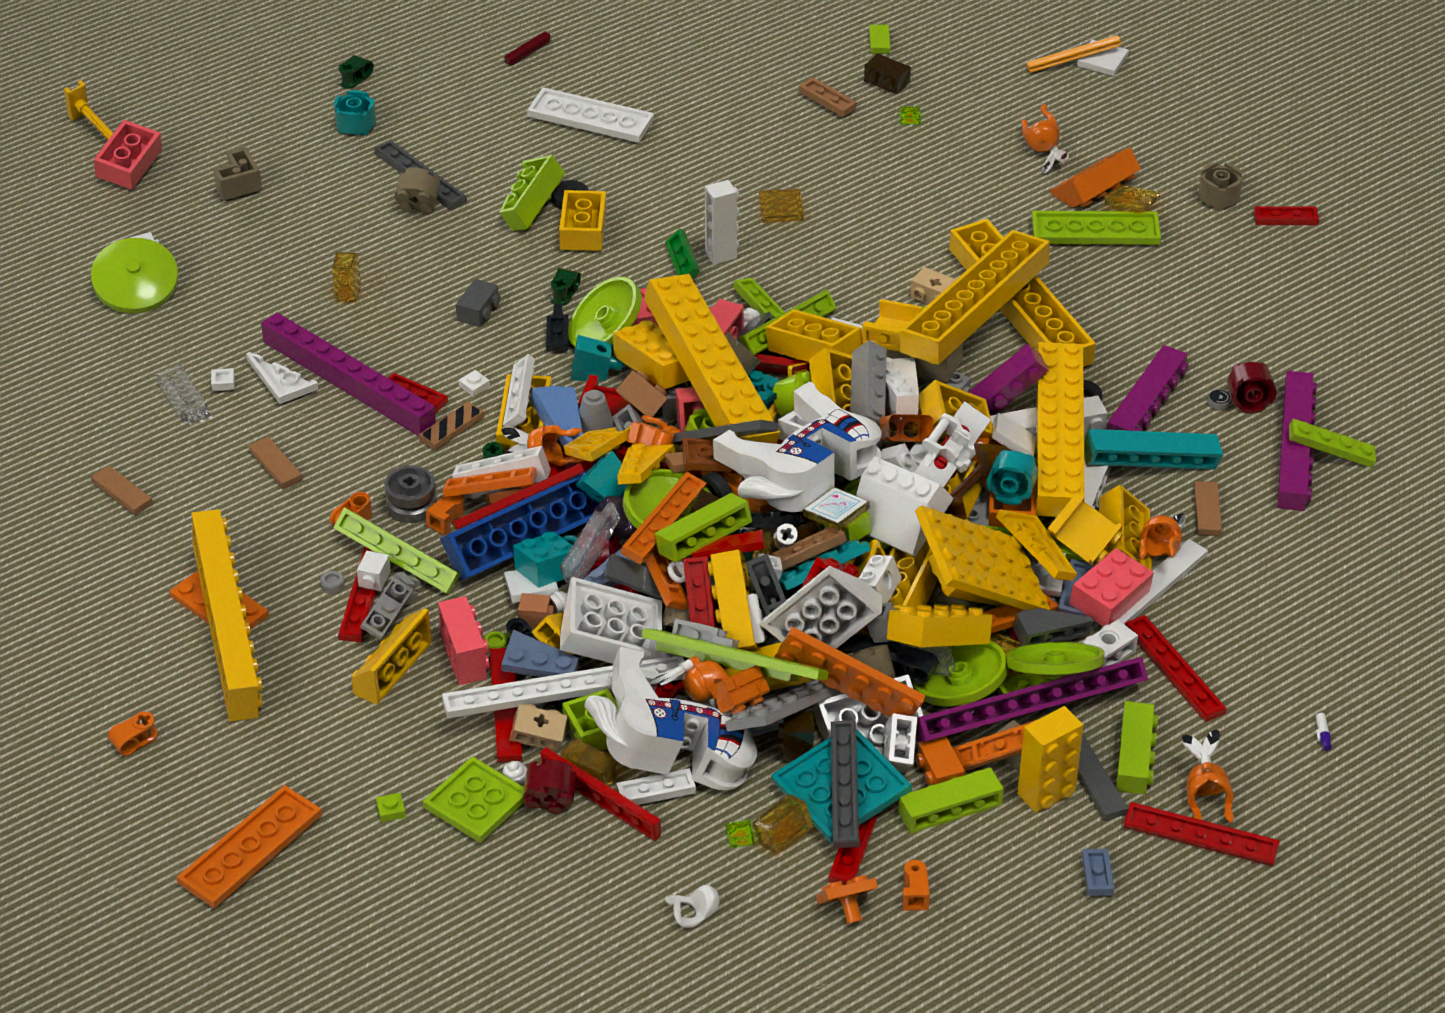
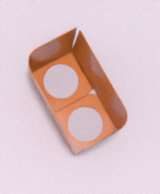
M893 414L880 417V441H899L901 439L910 440L904 442H923L934 430L933 418L930 415ZM889 421L893 422L897 427V432L893 437H889ZM907 422H914L918 426V434L913 438H909L904 434L903 428Z

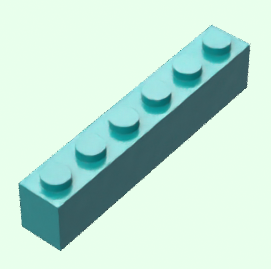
M1089 429L1084 440V451L1088 465L1216 469L1223 456L1217 434Z

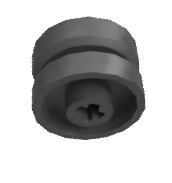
M408 465L393 470L386 477L384 486L388 514L393 519L402 523H417L426 520V510L437 502L434 475L428 469L421 466Z

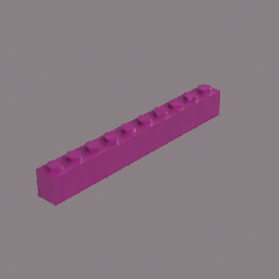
M278 312L261 322L265 344L417 436L436 423L434 405Z
M1141 656L917 717L916 744L1147 681L1148 676L1143 658Z

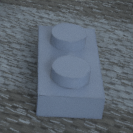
M1082 849L1087 895H1114L1108 849Z

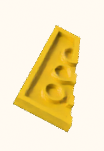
M639 443L628 447L617 475L618 485L642 483L652 474V470L660 467V462H665V454L675 453L674 444L645 446V444Z
M999 510L996 518L1053 578L1057 580H1074L1077 572L1037 516Z

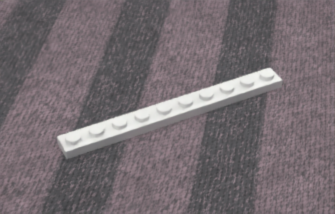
M678 655L643 660L640 670L661 675L679 667L685 661L682 656ZM613 666L443 693L442 701L448 719L518 707L519 704H538L586 696L607 688L609 691H612ZM684 673L672 681L682 680Z

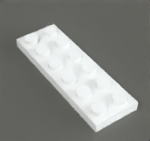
M544 87L527 109L528 117L638 143L654 121V113Z

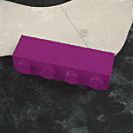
M1027 343L972 388L969 393L986 399L990 416L996 415L1049 370L1041 354Z

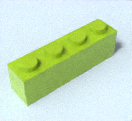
M730 493L655 532L659 554L676 563L691 555L694 551L751 523L752 518L747 500Z
M1125 701L1116 783V789L1119 792L1146 795L1147 785H1152L1154 770H1149V766H1154L1155 751H1151V748L1156 746L1157 733H1152V729L1157 730L1158 715L1154 714V704Z
M991 767L977 770L971 774L955 777L936 785L933 784L902 796L899 799L898 813L908 831L912 834L1001 806L1004 788Z

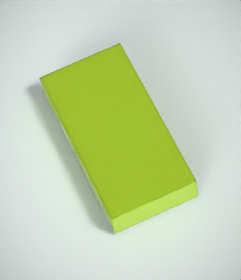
M869 25L870 53L889 54V25Z

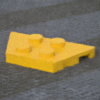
M631 425L623 431H617L616 427L587 431L564 445L565 455L586 461H594L608 453V451L619 448L620 444L628 439Z

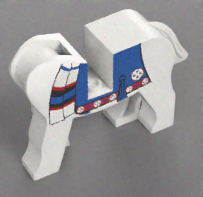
M810 381L794 391V410L778 420L779 439L783 440L782 444L742 440L731 430L713 439L714 459L732 468L745 479L740 483L737 490L741 498L763 499L772 507L787 512L805 511L807 506L833 489L834 472L851 481L862 476L874 456L881 459V451L877 447V442L881 439L879 426L867 417L841 409L829 397L821 394L816 389L815 384Z
M620 646L613 662L612 692L616 698L618 710L615 704L605 697L592 695L587 697L585 701V708L592 715L597 726L607 735V748L613 758L629 768L668 775L681 748L693 751L692 780L694 782L717 790H731L742 785L747 777V769L753 765L757 756V747L749 729L727 732L725 722L734 718L731 710L721 713L716 704L717 700L714 698L700 704L679 699L658 698L655 693L658 683L650 685L649 681L660 674L640 670L644 652ZM749 702L745 703L746 708L741 711L748 710V707H750Z

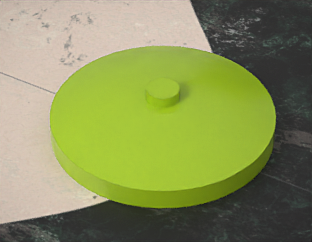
M126 238L108 245L97 255L91 269V281L95 294L106 306L119 312L136 314L154 310L170 299L177 287L178 269L173 255L163 245L145 238Z
M614 277L592 289L579 303L570 320L569 340L573 346H576L577 335L613 345V332L619 331L624 327H631L639 313L642 302L640 288L627 277Z
M654 469L652 474L642 483L627 484L623 496V509L629 521L638 529L685 473H672L670 469ZM705 486L704 490L711 493L710 490ZM692 505L687 509V511L682 515L680 519L688 515Z
M990 641V644L932 647L927 651L932 652L938 657L940 662L938 668L927 683L911 682L914 690L926 695L924 701L938 706L969 704L991 694L1003 683L1008 672L1006 655L1003 649L993 641Z
M1045 642L1013 648L1006 653L1007 666L1012 670L1037 676H1049L1051 679H1060L1063 676L1080 674L1101 667L1105 663V653L1102 648L1090 644Z

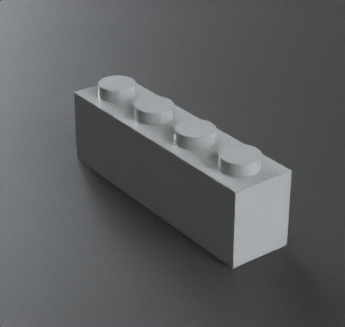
M869 340L852 352L850 412L867 417L879 426V418L885 416L887 348Z

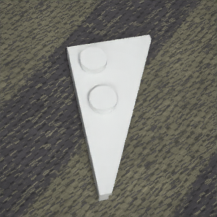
M246 353L247 361L279 404L318 390L317 381H306L301 378L300 373L290 371L288 368L275 362L271 365L263 361V357L258 354Z

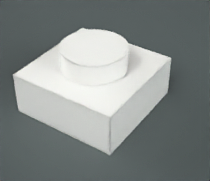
M234 368L211 370L212 391L234 389Z
M474 370L459 379V387L474 397L490 387V380Z

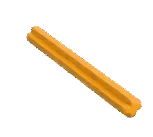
M1118 35L1029 61L1027 62V68L1030 73L1120 47L1121 40Z

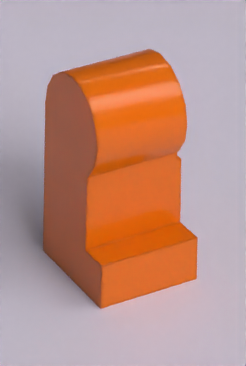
M632 422L627 442L633 444L642 443L645 446L670 445L673 443L675 434L642 422Z
M443 496L426 510V526L446 535L450 531V523L464 514V496L458 498Z
M910 860L904 866L903 911L929 910L930 893L927 867L920 860Z

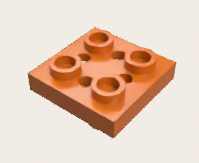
M863 875L847 881V885H843L842 881L827 884V886L822 887V892L816 895L817 903L822 905L839 901L843 906L846 924L861 921L862 917L856 897L877 889L876 878L868 879L867 875Z

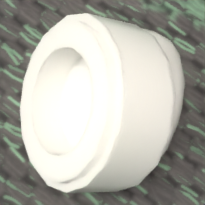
M683 559L676 563L672 561L668 565V574L677 583L685 582Z

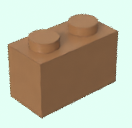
M632 370L616 389V393L643 415L654 417L667 402L668 398L665 397L667 392L657 384L653 387L647 381L650 378L640 370L637 373Z

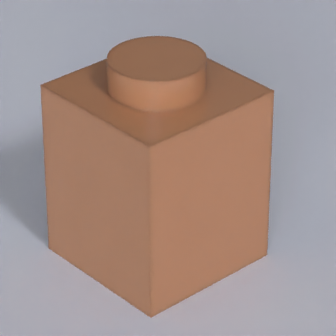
M522 593L518 607V618L524 619L531 628H536L546 616L554 614L555 608L550 603V595Z

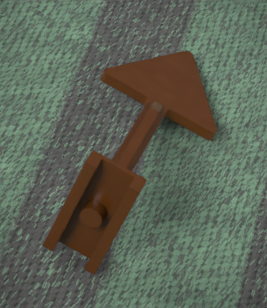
M974 444L978 466L950 493L954 499L944 513L963 520L967 519L962 496L981 477L985 493H991L987 488V478L995 458L1001 451L1006 450V446Z

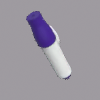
M1318 712L1316 714L1318 741H1321L1325 751H1329L1332 748L1331 735L1324 713Z

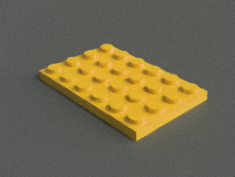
M922 505L915 510L947 586L1023 610L1038 608L1050 610L1047 597L1040 588L1039 579L1031 568V561L1026 556L1023 545L1015 536Z

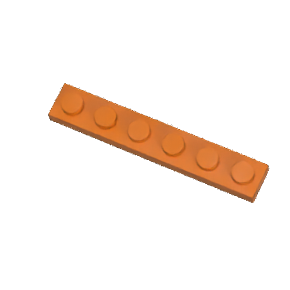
M686 472L622 546L620 553L641 565L657 546L654 533L678 521L693 504L700 490L705 489L707 483Z

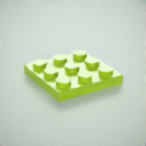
M472 756L423 800V808L479 843H482L525 802L523 798L524 787Z

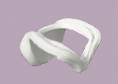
M703 885L697 888L689 897L672 895L666 896L665 901L669 905H674L673 912L677 923L683 927L691 928L697 926L716 912L719 906V894L712 886ZM680 903L691 905L695 909L696 915L692 918H682Z

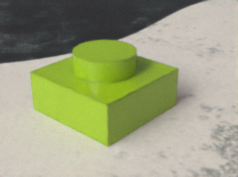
M401 793L376 797V805L381 823L406 818Z

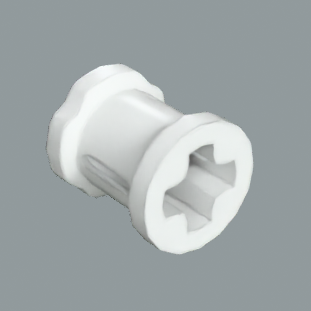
M791 524L781 525L774 533V545L782 549L793 544L797 539V530ZM784 533L788 534L786 541L782 539Z

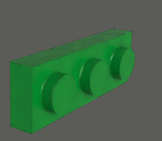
M679 228L665 243L677 275L690 274L691 278L694 279L700 272L686 232Z

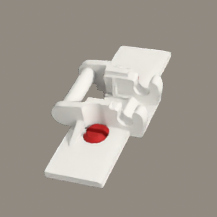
M965 401L954 417L946 413L941 415L939 418L940 422L922 442V447L928 453L914 471L915 474L934 481L942 487L945 486L955 470L963 473L968 469L972 458L976 455L974 443L990 422L987 416ZM946 430L947 437L942 444L936 443Z

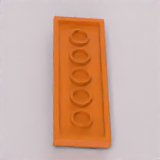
M793 626L774 656L775 658L829 671L827 680L819 681L825 683L830 688L839 690L853 700H858L868 705L872 710L879 711L889 717L893 713L913 716L926 696Z
M284 785L176 877L177 883L215 909L322 816V809Z

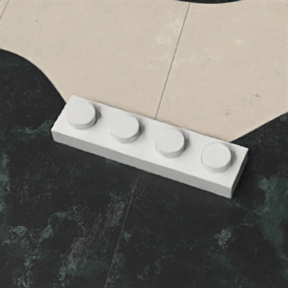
M529 354L513 365L503 422L505 427L521 425L526 419V409L529 402L528 397L532 386L531 379L534 373L535 358Z

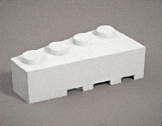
M887 357L885 407L891 415H918L919 391L915 358L891 359Z

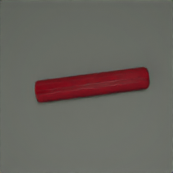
M544 31L506 54L504 56L505 63L513 65L550 42L551 35Z

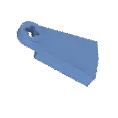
M548 386L532 389L529 400L545 426L558 425L562 430L582 429L575 387ZM583 431L575 436L559 435L557 440H560L564 446L581 436Z

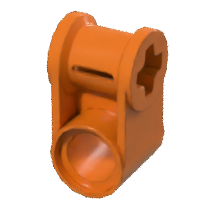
M365 492L352 494L349 499L332 511L329 522L335 525L344 507L370 520L373 515L370 496Z
M147 711L139 712L109 730L108 739L121 755H131L136 750L157 739L158 731L154 727L155 719L153 714Z

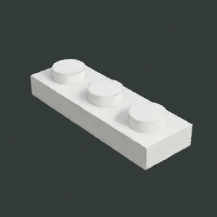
M690 768L669 772L668 775L659 774L616 783L617 792L637 805L696 793V786L694 780H692Z

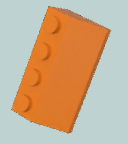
M1129 147L1105 157L1049 191L1070 207L1080 205L1082 208L1092 203L1091 199L1093 197L1098 199L1106 195L1108 188L1111 191L1121 186L1120 181L1124 180V182H1127L1136 177L1134 173L1141 170V167Z

